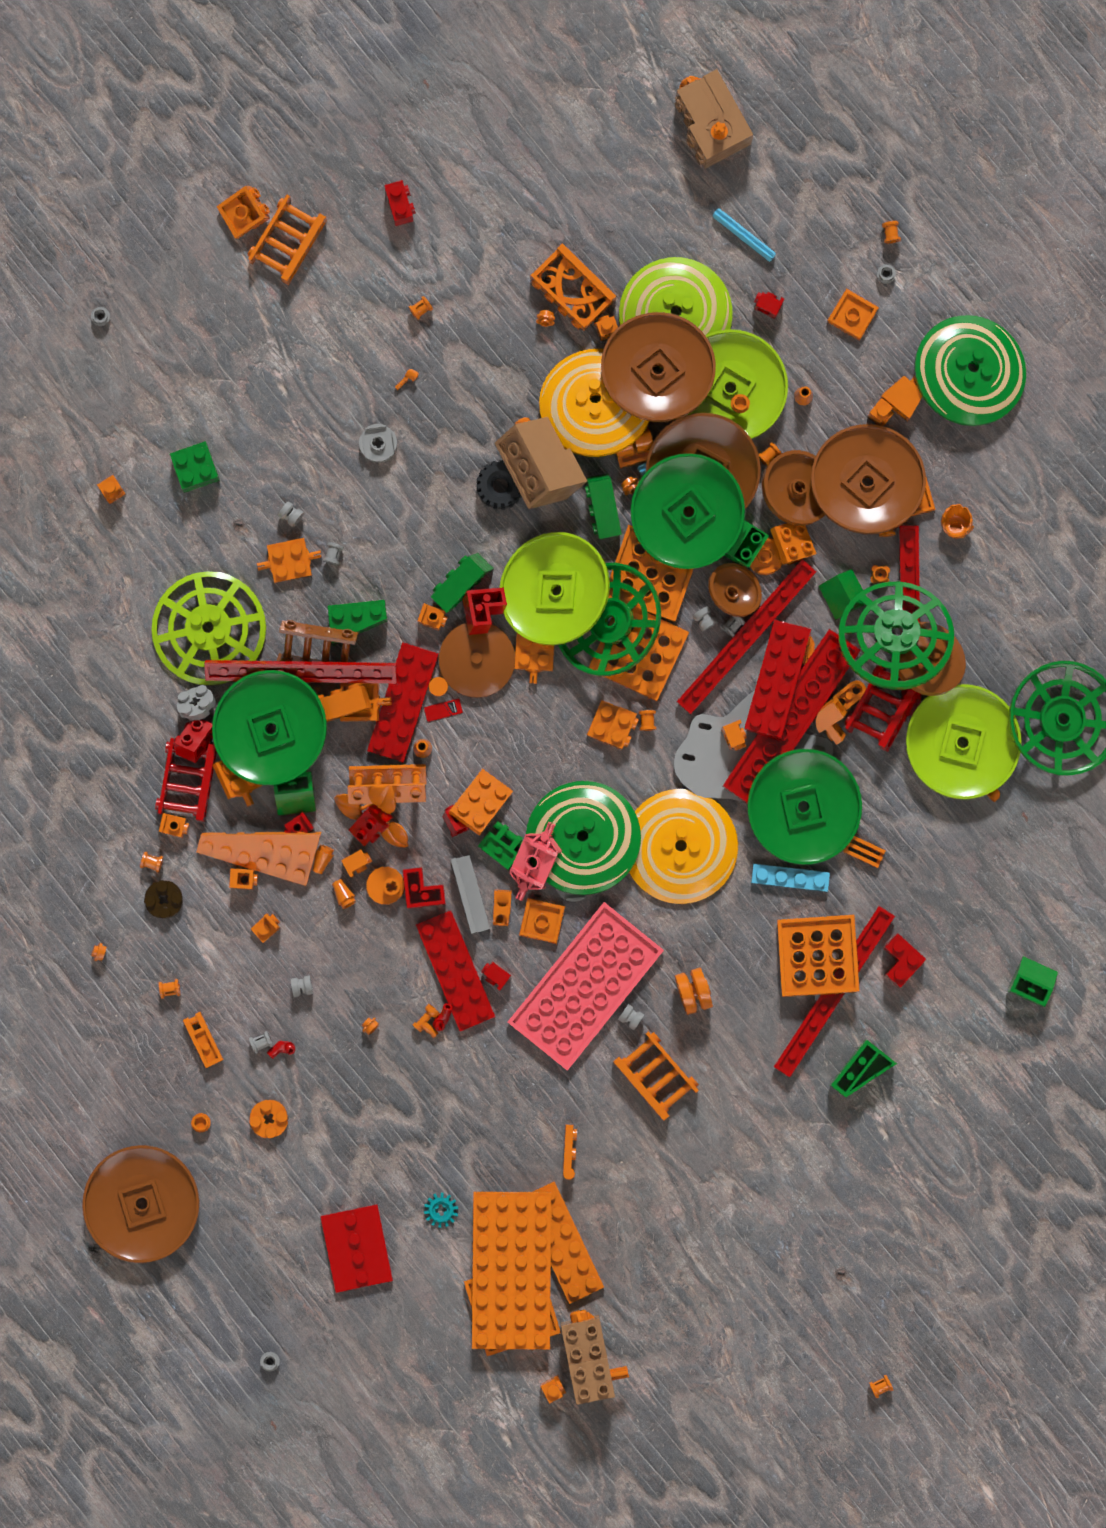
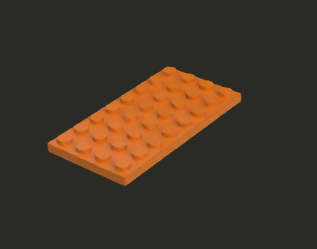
M474 1191L472 1349L550 1350L551 1192Z

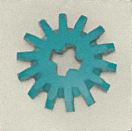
M441 1192V1197L438 1198L435 1193L433 1194L434 1200L430 1197L427 1199L431 1202L430 1205H424V1207L429 1208L428 1211H424V1214L430 1215L426 1220L433 1219L431 1224L433 1226L438 1222V1228H441L442 1223H445L447 1227L449 1226L448 1220L452 1223L454 1222L451 1218L452 1215L458 1216L457 1213H454V1209H458V1206L453 1207L452 1205L456 1200L454 1199L450 1202L449 1198L451 1195L448 1194L447 1198H443L444 1193ZM440 1204L447 1208L443 1216H440V1213L435 1211Z

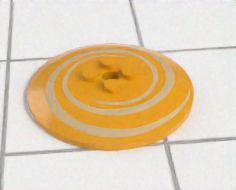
M604 349L579 351L560 361L546 377L540 392L539 409L541 418H549L564 449H571L572 453L582 456L601 457L618 453L632 445L643 434L650 422L628 414L609 396L601 375V359ZM598 395L601 397V400L598 403H593L590 401L591 397Z
M673 789L650 797L636 809L635 813L641 830V846L638 858L629 873L643 891L667 903L688 904L711 896L725 884L737 860L738 839L730 816L719 803L712 798L697 796L688 789ZM682 840L686 843L684 851H678L675 848L677 841Z

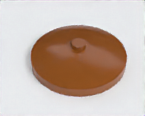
M791 450L778 455L768 464L762 477V494L768 508L782 521L797 526L813 524L825 516L814 498L811 486V472L816 456L806 451Z
M919 622L921 629L932 630L930 622ZM936 624L937 631L949 633L947 629ZM920 636L917 646L923 653L929 646L931 638ZM955 636L951 656L943 670L927 683L911 688L912 690L927 696H939L950 692L960 683L965 673L966 660L962 646ZM937 639L934 650L928 657L934 667L944 656L948 641ZM909 651L905 654H900L899 663L909 662L917 657L912 651ZM920 663L912 668L899 670L898 676L902 681H907L923 676L928 671Z
M464 623L453 629L444 639L439 652V667L443 678L454 691L470 698H484L497 693L509 682L515 667V652L508 636L498 627L491 625L488 633L469 635L467 623Z

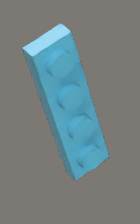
M753 864L751 883L828 892L830 873Z

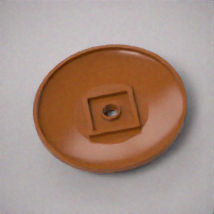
M664 312L641 314L621 324L608 339L601 359L602 380L611 399L628 414L652 422L676 420L694 411L708 396L713 386L716 372L714 352L704 333L687 319ZM655 366H660L663 368V372L656 374L652 369Z
M693 413L674 420L658 434L648 453L646 472L659 461L678 454H698L709 457L722 464L735 477L743 493L745 509L748 507L758 489L761 466L757 448L751 437L741 426L731 419L718 414ZM688 506L685 508L684 514L686 517L694 515L693 507Z
M862 424L837 432L822 445L812 466L811 486L818 506L836 525L855 533L879 534L901 526L916 512L925 492L926 473L921 456L907 438L884 426ZM864 478H870L873 481V484L871 486H865L862 480Z
M137 1145L115 1151L96 1166L86 1183L82 1208L87 1229L95 1242L103 1250L124 1261L146 1263L165 1258L186 1242L196 1225L200 1200L195 1179L187 1166L179 1158L158 1147ZM139 1198L147 1200V1207L145 1209L138 1208L137 1201Z

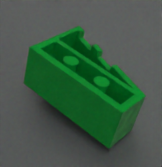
M609 474L587 477L585 491L587 498L590 497L591 505H588L590 516H594L595 523H592L594 535L598 534L599 539L622 535Z
M479 553L468 557L465 555L458 562L460 566L456 570L452 569L445 576L447 578L443 584L440 582L432 590L434 593L431 598L446 613L452 611L463 600L466 591L478 585L487 572L490 573L494 569Z
M385 600L328 606L330 628L350 629L360 634L388 621ZM331 641L332 646H335L338 643H340Z
M864 1040L829 1086L843 1097H848L897 1063L868 1040Z

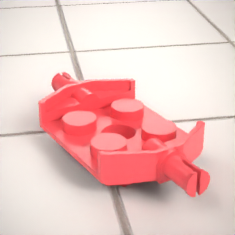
M548 822L545 831L542 833H529L525 835L510 869L511 876L520 888L515 897L520 901H523L528 890L546 888L544 885L558 853L562 852L551 835L556 826L552 822ZM531 857L537 860L536 867H532L529 864Z

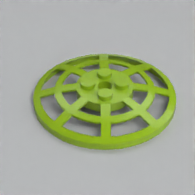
M207 571L188 575L175 582L166 590L155 608L151 630L156 652L172 673L190 683L213 686L231 681H205V679L185 674L190 663L195 666L204 667L205 661L193 658L198 649L209 651L211 660H232L241 652L250 658L248 661H257L263 650L267 627L262 605L247 585L230 575ZM202 577H218L228 580L233 584L227 592L216 588H203ZM194 579L196 590L183 596L177 603L168 598L177 587ZM239 587L252 599L258 613L246 615L242 605L233 597ZM205 594H217L223 596V598L215 606L206 603ZM197 596L198 607L191 612L182 607L186 601ZM229 601L239 611V617L229 618L224 611ZM164 604L172 609L168 622V633L158 635L157 622L160 610ZM177 613L187 618L185 628L174 631V621ZM260 621L259 640L253 652L244 646L248 636V623ZM207 622L212 623L214 626L210 633L203 631V625ZM242 624V635L238 642L230 637L231 626ZM187 636L188 640L192 643L187 654L179 647L176 641L177 638ZM171 641L175 651L183 658L178 669L165 657L159 643ZM225 643L234 648L229 655L219 659L218 648L222 647Z

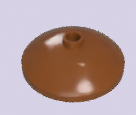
M726 563L718 566L710 575L708 583L710 596L717 607L731 616L744 617L752 614L759 607L762 599L761 587L757 578L747 568L735 563Z

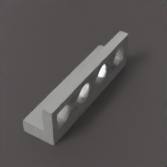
M470 855L451 859L471 934L489 930V923Z

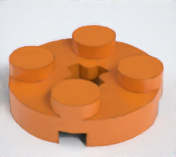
M264 1100L257 1103L251 1110L249 1123L252 1130L258 1136L274 1138L281 1135L287 1128L288 1114L286 1108L280 1102ZM272 1114L274 1122L266 1124L264 1116Z

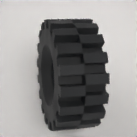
M499 460V462L492 461L491 464H486L484 469H481L476 485L477 493L480 500L486 506L492 507L494 510H505L508 507L510 509L522 498L503 460ZM502 478L507 481L508 488L505 492L498 493L493 489V483L496 479Z

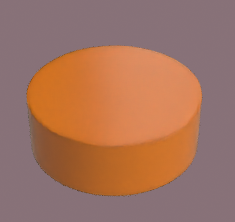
M435 677L429 683V690L432 695L440 697L446 694L448 684L444 678Z

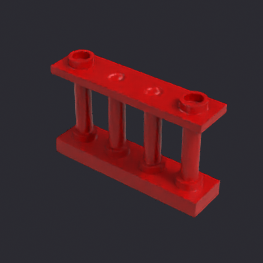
M876 665L872 675L890 680L891 673L886 671L887 668ZM869 683L853 714L847 717L845 729L852 734L854 728L878 739L879 747L888 752L920 693L909 688L906 689L907 693L904 698L898 699ZM872 695L895 705L897 708L896 713L890 716L868 705ZM865 711L887 722L888 727L886 731L881 733L859 722L863 712Z
M170 738V742H167L165 747V753H168L161 795L156 800L155 809L158 810L159 815H163L164 809L192 813L193 816H196L195 820L205 822L214 772L213 764L216 761L217 755L215 745L208 744V748L201 755L203 759H206L205 767L172 764L175 752V738ZM171 771L200 776L202 784L201 786L193 787L169 783ZM167 791L194 794L196 797H199L198 805L190 806L166 802Z

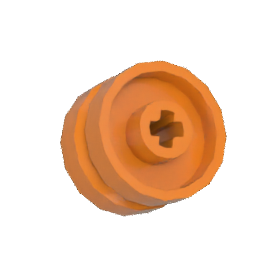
M701 967L691 970V983L684 972L674 975L687 1015L697 1012L695 1000H698L703 1010L713 1007L709 985Z

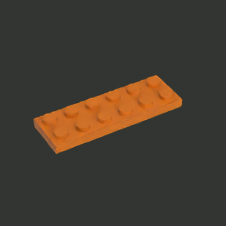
M555 1181L533 1191L551 1192V1266L569 1304L604 1288Z

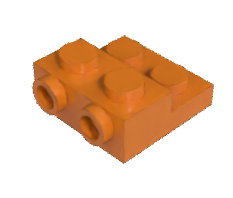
M244 186L216 206L235 239H239L250 230L258 228L270 219L268 215L270 210L266 204H262L259 200L261 195L255 187Z
M601 700L587 736L622 750L624 746L628 747L631 740V736H628L630 730H635L639 721L636 718L637 713Z

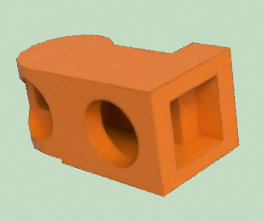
M494 890L493 925L509 926L512 890Z

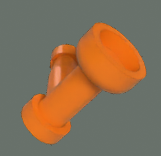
M428 1003L425 1007L426 1013L417 1023L414 1022L412 1025L419 1032L425 1030L431 1037L435 1038L439 1032L434 1030L427 1022L431 1017L436 1018L440 1013Z

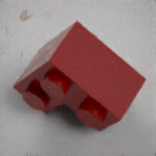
M504 587L466 591L462 601L469 635L488 633L492 625L490 615L503 614L507 606Z
M422 867L403 870L407 909L446 905L444 885L425 886Z
M897 933L883 947L897 961L884 976L895 986L901 988L925 962L926 958Z

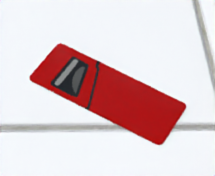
M459 698L424 707L428 722L463 713Z

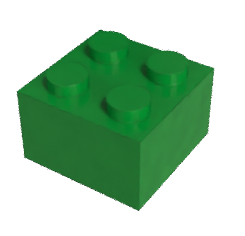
M206 441L170 453L184 493L220 481Z

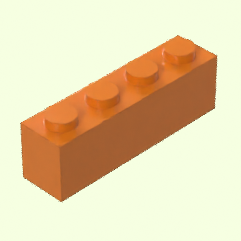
M359 683L348 686L346 691H341V689L331 691V695L324 697L323 694L318 695L325 709L327 722L372 708L366 686H359Z

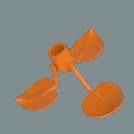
M392 784L370 788L368 796L373 804L389 814L395 811L396 798ZM338 794L334 797L335 803L342 814L353 820H357L362 815L361 810H365L372 805L348 804V794ZM388 822L390 826L381 834L384 840L396 847H408V835L405 829L396 822Z

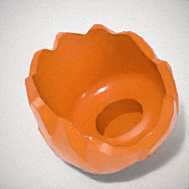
M955 504L945 510L941 517V527L944 533L951 538L960 539L964 538L974 529L972 514L967 507Z

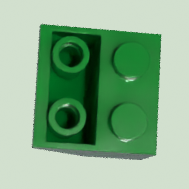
M744 520L742 532L737 542L725 557L749 568L769 535Z
M305 772L290 782L273 785L278 816L316 812L312 772Z
M1022 956L1007 991L1040 1007H1045L1053 991L1058 972Z

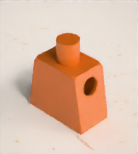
M915 375L911 380L903 376L884 392L880 399L882 398L893 407L892 410L908 422L922 398Z

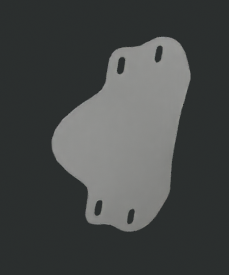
M754 691L745 697L727 716L716 717L700 714L692 720L687 738L676 751L674 770L681 783L697 796L743 801L722 787V785L758 734L744 729ZM741 720L742 723L739 727L743 728L747 738L744 739L746 747L737 751L734 748L729 750L721 728ZM699 723L710 724L712 728L705 730L699 728L698 725ZM806 733L794 748V750L812 749L814 745L825 747V753L833 755V746L828 739ZM683 754L693 755L695 760H684L682 756ZM801 801L798 805V809L801 812H805L808 809V804L805 801Z

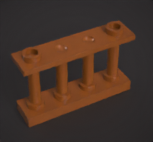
M282 620L279 633L286 634L284 654L279 653L277 661L331 662L329 661L331 641L343 643L341 662H348L350 644H356L358 632L350 629L341 630L297 623L293 620ZM293 635L305 637L303 657L291 654ZM312 638L324 640L322 660L310 658Z

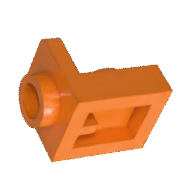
M266 913L251 930L262 943H265L280 929L278 925L280 921L274 914L270 916Z

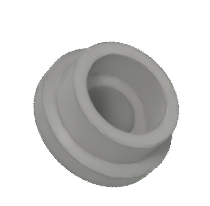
M886 264L879 267L877 278L880 282L888 284L895 279L896 271L891 265ZM883 272H888L890 276L884 277Z
M97 307L91 313V320L97 326H104L110 320V313L104 307ZM99 314L104 315L102 320L97 318Z
M266 1352L260 1359V1365L265 1371L276 1370L280 1363L278 1355L274 1352ZM267 1358H272L274 1363L268 1365L266 1362Z

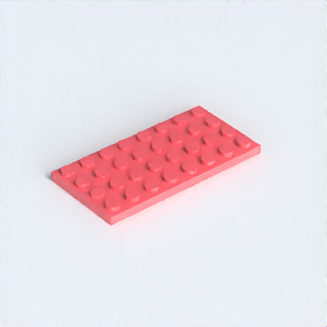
M603 902L509 1019L508 1023L568 1071L664 950Z

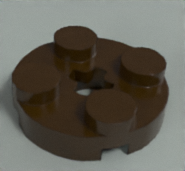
M160 880L150 885L147 889L144 903L151 915L167 919L174 917L181 910L183 894L175 883ZM167 894L168 904L163 903L161 905L159 897Z

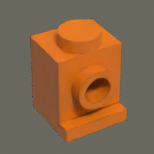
M603 316L598 319V322L594 323L601 341L610 338L611 334L618 328L614 316Z
M881 398L867 417L877 425L884 426L894 414L892 412L893 407Z
M114 475L97 484L109 504L126 495Z
M424 603L417 622L440 631L441 627H445L448 616H445L446 612L444 610ZM436 614L437 618L435 620H431L430 615Z
M741 720L721 728L729 750L734 748L737 751L746 747L744 740L747 738L743 728L739 727L742 723Z
M163 813L159 827L160 833L183 838L184 834L187 835L189 823H187L186 818ZM173 822L178 824L176 829L171 828Z
M361 849L341 861L349 876L353 878L354 872L359 874L368 869L367 865L372 862V859L368 852L364 853Z
M230 869L229 888L254 890V886L258 885V874H255V870ZM243 876L248 877L247 883H242L241 878Z
M558 1375L540 1384L549 1404L567 1393Z

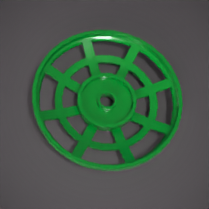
M605 563L608 570H613V582H610L613 594L612 598H608L601 617L590 629L592 634L585 640L583 635L577 639L579 644L570 650L566 643L558 645L565 658L573 666L591 675L613 676L631 669L648 654L658 636L661 624V606L657 591L644 574L626 564ZM621 571L636 575L645 585L638 592L632 586L622 583ZM621 589L627 590L634 595L627 604L620 600ZM649 591H651L655 600L656 620H648L647 607L643 598ZM638 603L642 609V620H636L633 617L632 609ZM614 616V624L608 626V619ZM632 627L641 628L638 637L631 643L628 635ZM646 628H654L648 645L639 655L635 648L643 639ZM596 640L605 643L603 654L595 652L589 646ZM622 642L626 649L620 653L610 655L612 645ZM584 650L590 656L601 660L598 670L584 666L574 656ZM630 654L633 660L630 664L617 670L605 671L608 661L620 659Z
M884 582L866 588L849 602L840 619L838 631L839 645L846 663L859 677L881 688L902 690L927 683L943 670L953 650L954 627L946 607L931 592L911 583ZM895 587V595L883 596L874 601L866 596L867 593L879 588ZM903 587L919 591L932 600L924 605L914 598L904 596ZM858 600L867 606L861 613L857 625L845 626L848 614ZM895 600V607L892 610L884 612L878 606V604ZM903 601L912 603L919 609L912 614L902 610ZM936 606L940 607L946 618L949 633L937 631L936 621L930 612ZM870 611L878 616L875 625H863L865 617ZM924 614L930 621L932 630L920 628L918 619ZM899 628L902 634L896 636L892 633V630ZM863 633H874L876 643L871 648L867 647ZM845 634H857L858 644L864 653L857 661L853 659L847 648ZM920 636L931 638L930 644L924 653L917 646ZM937 639L948 641L944 656L934 667L928 657L934 650ZM882 649L892 654V662L882 660L875 656V654ZM912 651L917 657L909 662L899 663L900 654ZM870 659L879 666L891 669L890 680L873 676L865 671L862 666ZM922 663L928 673L918 678L898 681L899 670L912 668Z
M1057 661L1038 667L1021 681L1011 699L1009 725L1015 745L1028 762L1050 774L1071 776L1090 771L1106 759V748L1098 757L1090 749L1096 742L1101 729H1106V721H1102L1101 709L1096 699L1106 692V679L1103 675L1082 663ZM1066 667L1064 679L1051 680L1042 684L1037 677V674L1045 670ZM1074 669L1090 675L1100 686L1091 692L1084 685L1073 681ZM1031 680L1036 690L1029 697L1025 709L1016 708L1015 704L1021 690ZM1055 685H1062L1061 696L1051 698L1045 690ZM1070 686L1080 690L1086 696L1080 701L1069 697ZM1038 695L1045 702L1041 712L1031 710V706ZM1090 702L1095 712V720L1086 719L1083 707ZM1060 714L1066 715L1067 722L1065 724L1059 722L1058 717ZM1014 715L1024 717L1025 730L1030 740L1023 746L1015 732ZM1030 718L1040 720L1042 730L1035 736L1030 727ZM1085 727L1094 728L1093 734L1089 741L1085 743L1079 735ZM1046 736L1054 740L1055 752L1046 749L1039 742ZM1073 740L1080 748L1074 752L1063 753V742ZM1035 746L1043 754L1053 757L1054 769L1038 763L1027 752ZM1084 753L1091 761L1088 765L1078 769L1062 770V759L1074 758Z

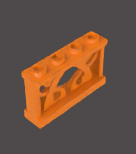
M563 243L530 275L532 286L537 290L541 289L545 293L544 297L551 304L554 302L558 306V311L564 317L567 315L572 319V325L578 330L581 328L585 331L616 300V295ZM561 256L562 260L558 269L551 267L550 265ZM571 268L575 271L572 276L564 274V271L569 273L568 270ZM545 271L556 273V277L553 275L547 276L551 279L549 284L544 283L541 278ZM562 277L567 280H576L582 277L584 279L581 285L583 298L564 297ZM587 286L593 288L592 292H588L590 296H587L585 293ZM554 287L556 290V294L551 290ZM604 298L606 301L595 311L592 303ZM588 304L591 311L589 317L580 318L577 315V311L581 309L585 313L584 305ZM567 305H572V310Z

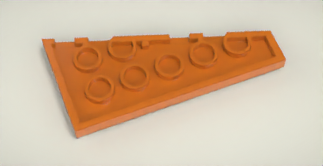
M322 832L202 833L196 853L307 886Z

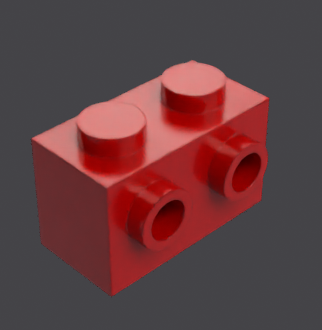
M403 180L384 185L395 226L413 222V214H416L413 203L409 204L408 196H411L408 185L404 186Z
M203 719L187 722L181 735H178L174 740L176 755L196 763L208 747V744L213 740L212 723Z
M372 804L350 827L349 831L363 846H366L369 842L373 844L380 838L379 832L382 834L390 826L388 822L393 817L381 808H378L377 805Z

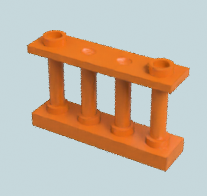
M289 195L279 200L276 213L256 246H252L247 255L249 256V263L252 265L258 259L279 271L280 275H282V282L287 285L292 281L327 222L326 216L320 213L317 217H311L290 205L291 198ZM287 211L308 223L309 227H311L308 233L303 234L282 222L280 219L284 212ZM275 227L300 240L299 248L293 250L272 238L270 235ZM268 243L290 256L291 261L288 266H283L261 253L264 245Z
M426 764L349 766L348 804H373L368 796L370 788L392 784L396 803L426 802Z
M648 1031L645 1033L649 1038L627 1058L621 1059L617 1057L613 1062L664 1121L669 1117L667 1113L669 1111L668 1108L689 1090L692 1089L697 1093L699 1090L696 1087L699 1084L692 1076L688 1078L661 1047L659 1044L660 1038L654 1032L650 1034ZM652 1045H655L661 1054L639 1073L636 1072L634 1074L629 1069L632 1066L631 1063ZM667 1059L674 1068L651 1088L649 1086L646 1089L642 1084L644 1078ZM680 1074L686 1081V1084L665 1102L658 1103L654 1098L657 1096L656 1093Z

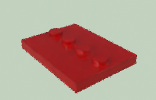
M378 1204L320 1216L336 1293L393 1281Z

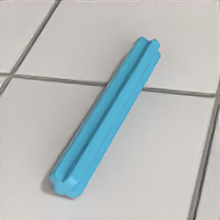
M718 208L714 212V219L767 261L773 260L776 255L773 250Z

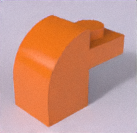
M837 697L824 704L816 717L818 732L821 733L826 730L828 738L834 741L836 745L842 742L846 736L837 722L843 719L847 713Z

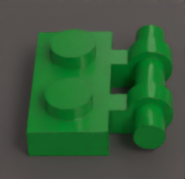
M497 821L493 826L499 831L495 836L489 831L478 847L509 870L517 855L514 849L517 846L520 848L523 838L511 832L506 824L503 825ZM503 836H505L509 840H511L512 843L510 846H508L500 839Z

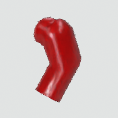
M445 1003L441 1013L434 1019L433 1027L436 1031H443L448 1023L453 1008L451 1004Z
M280 1040L266 1053L274 1059L279 1053L292 1055L295 1053L296 1048L292 1042Z

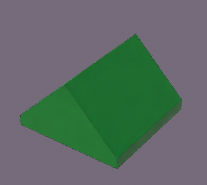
M852 569L838 574L818 586L835 620L842 617L849 602L858 593L863 591ZM858 600L849 613L865 605Z

